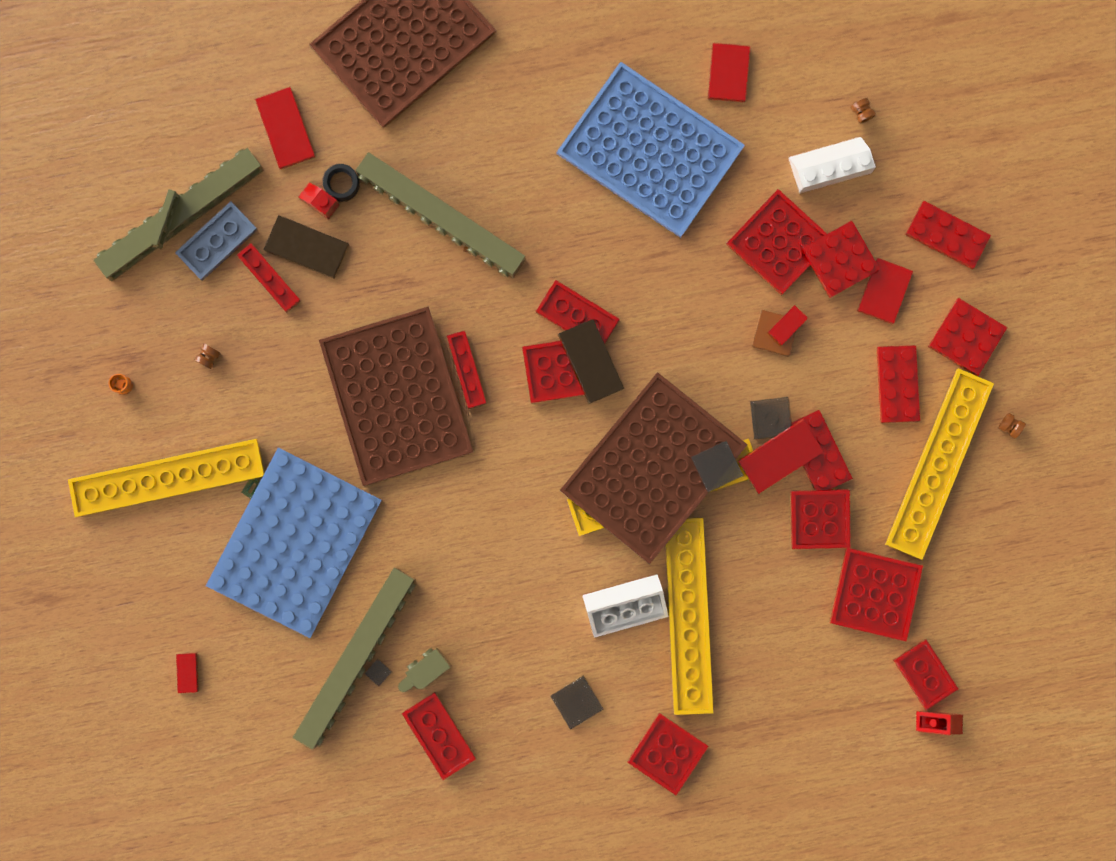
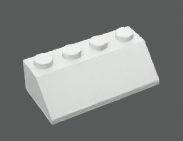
M861 137L789 157L799 193L867 175L876 168L871 150Z
M658 575L583 595L594 638L668 617Z

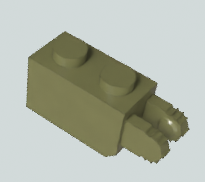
M430 648L422 654L424 658L420 662L415 660L407 666L409 669L405 673L407 677L398 685L402 693L410 690L413 686L417 689L425 688L451 667L438 648L435 650Z

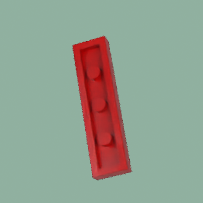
M252 243L237 254L239 259L286 313L301 301Z
M465 330L447 335L468 409L487 404Z

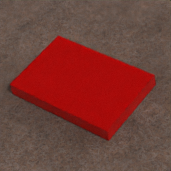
M722 43L712 44L708 99L745 103L750 46Z
M877 258L876 263L880 270L870 275L857 311L894 324L913 271Z
M927 639L893 660L925 710H928L959 689Z

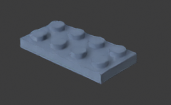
M230 201L175 253L203 281L258 229Z

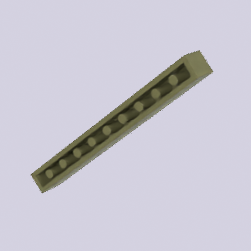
M248 148L239 150L230 161H224L215 172H209L200 183H194L189 187V191L179 194L180 199L165 242L264 171ZM162 207L156 215L147 217L138 228H132L123 239L114 241L112 247L102 250L97 254L93 261L111 282L157 249L150 242Z
M368 152L357 167L356 172L360 181L365 184L369 182L374 186L373 189L382 195L383 193L390 196L389 200L396 205L400 203L405 206L404 209L411 215L416 213L421 217L420 220L428 226L432 224L437 227L436 231L441 235L445 236L447 234L452 237L451 240L456 245L467 246V251L475 257L479 255L483 258L485 264L490 267L494 265L503 276L514 278L525 262V255Z
M393 568L292 738L312 750L316 746L320 747L326 738L323 734L326 729L330 730L336 721L333 719L337 712L340 713L346 704L343 702L347 695L351 696L356 687L353 685L357 678L361 679L366 671L363 667L367 661L371 662L376 652L373 650L377 644L381 645L386 637L384 634L387 627L391 628L396 620L394 615L397 610L401 611L406 603L404 598L407 593L411 595L416 586L414 584L416 579L397 568Z

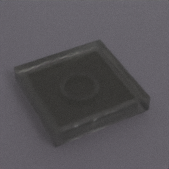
M789 397L750 401L755 440L774 438L792 426Z
M727 441L691 457L707 492H711L743 476Z
M584 676L550 695L570 730L603 710L602 705Z

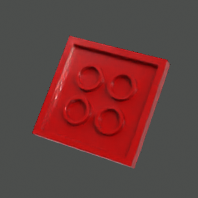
M852 220L802 248L829 298L880 270Z
M957 298L928 347L975 376H979L1008 327L962 299Z
M561 341L522 347L531 404L584 396V392Z
M850 490L791 491V548H850Z
M658 713L627 763L677 796L707 750L708 745L661 713Z

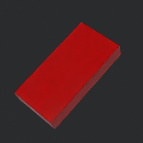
M794 305L770 329L768 334L782 346L808 317Z
M197 653L176 654L177 692H199Z

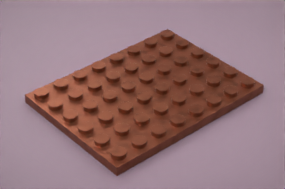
M361 0L309 45L380 126L385 128L496 33V29L469 0Z
M429 306L319 340L363 486L474 453Z
M657 372L563 485L560 492L650 565L748 444Z

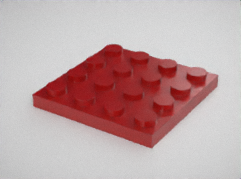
M777 189L726 245L782 295L810 266L802 248L825 236L827 233L785 194Z
M846 548L829 623L907 642L923 566Z

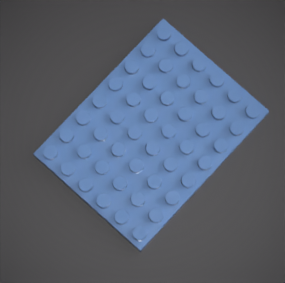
M620 62L560 146L557 155L681 238L745 145Z
M278 448L206 586L311 638L382 500Z

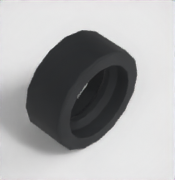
M335 164L324 173L323 187L338 202H346L353 199L358 193L360 181L355 170L350 166ZM344 172L351 177L352 186L348 192L339 194L332 190L330 181L334 174Z

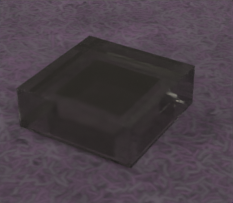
M377 659L364 674L376 685L380 686L392 671Z

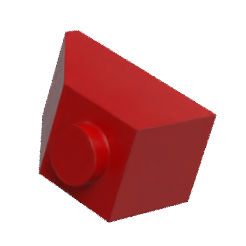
M310 182L298 196L299 199L328 220L340 206L334 197Z
M916 711V731L946 735L963 734V714Z

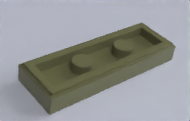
M170 189L168 190L150 242L155 248L159 249L163 248L180 199L179 194Z

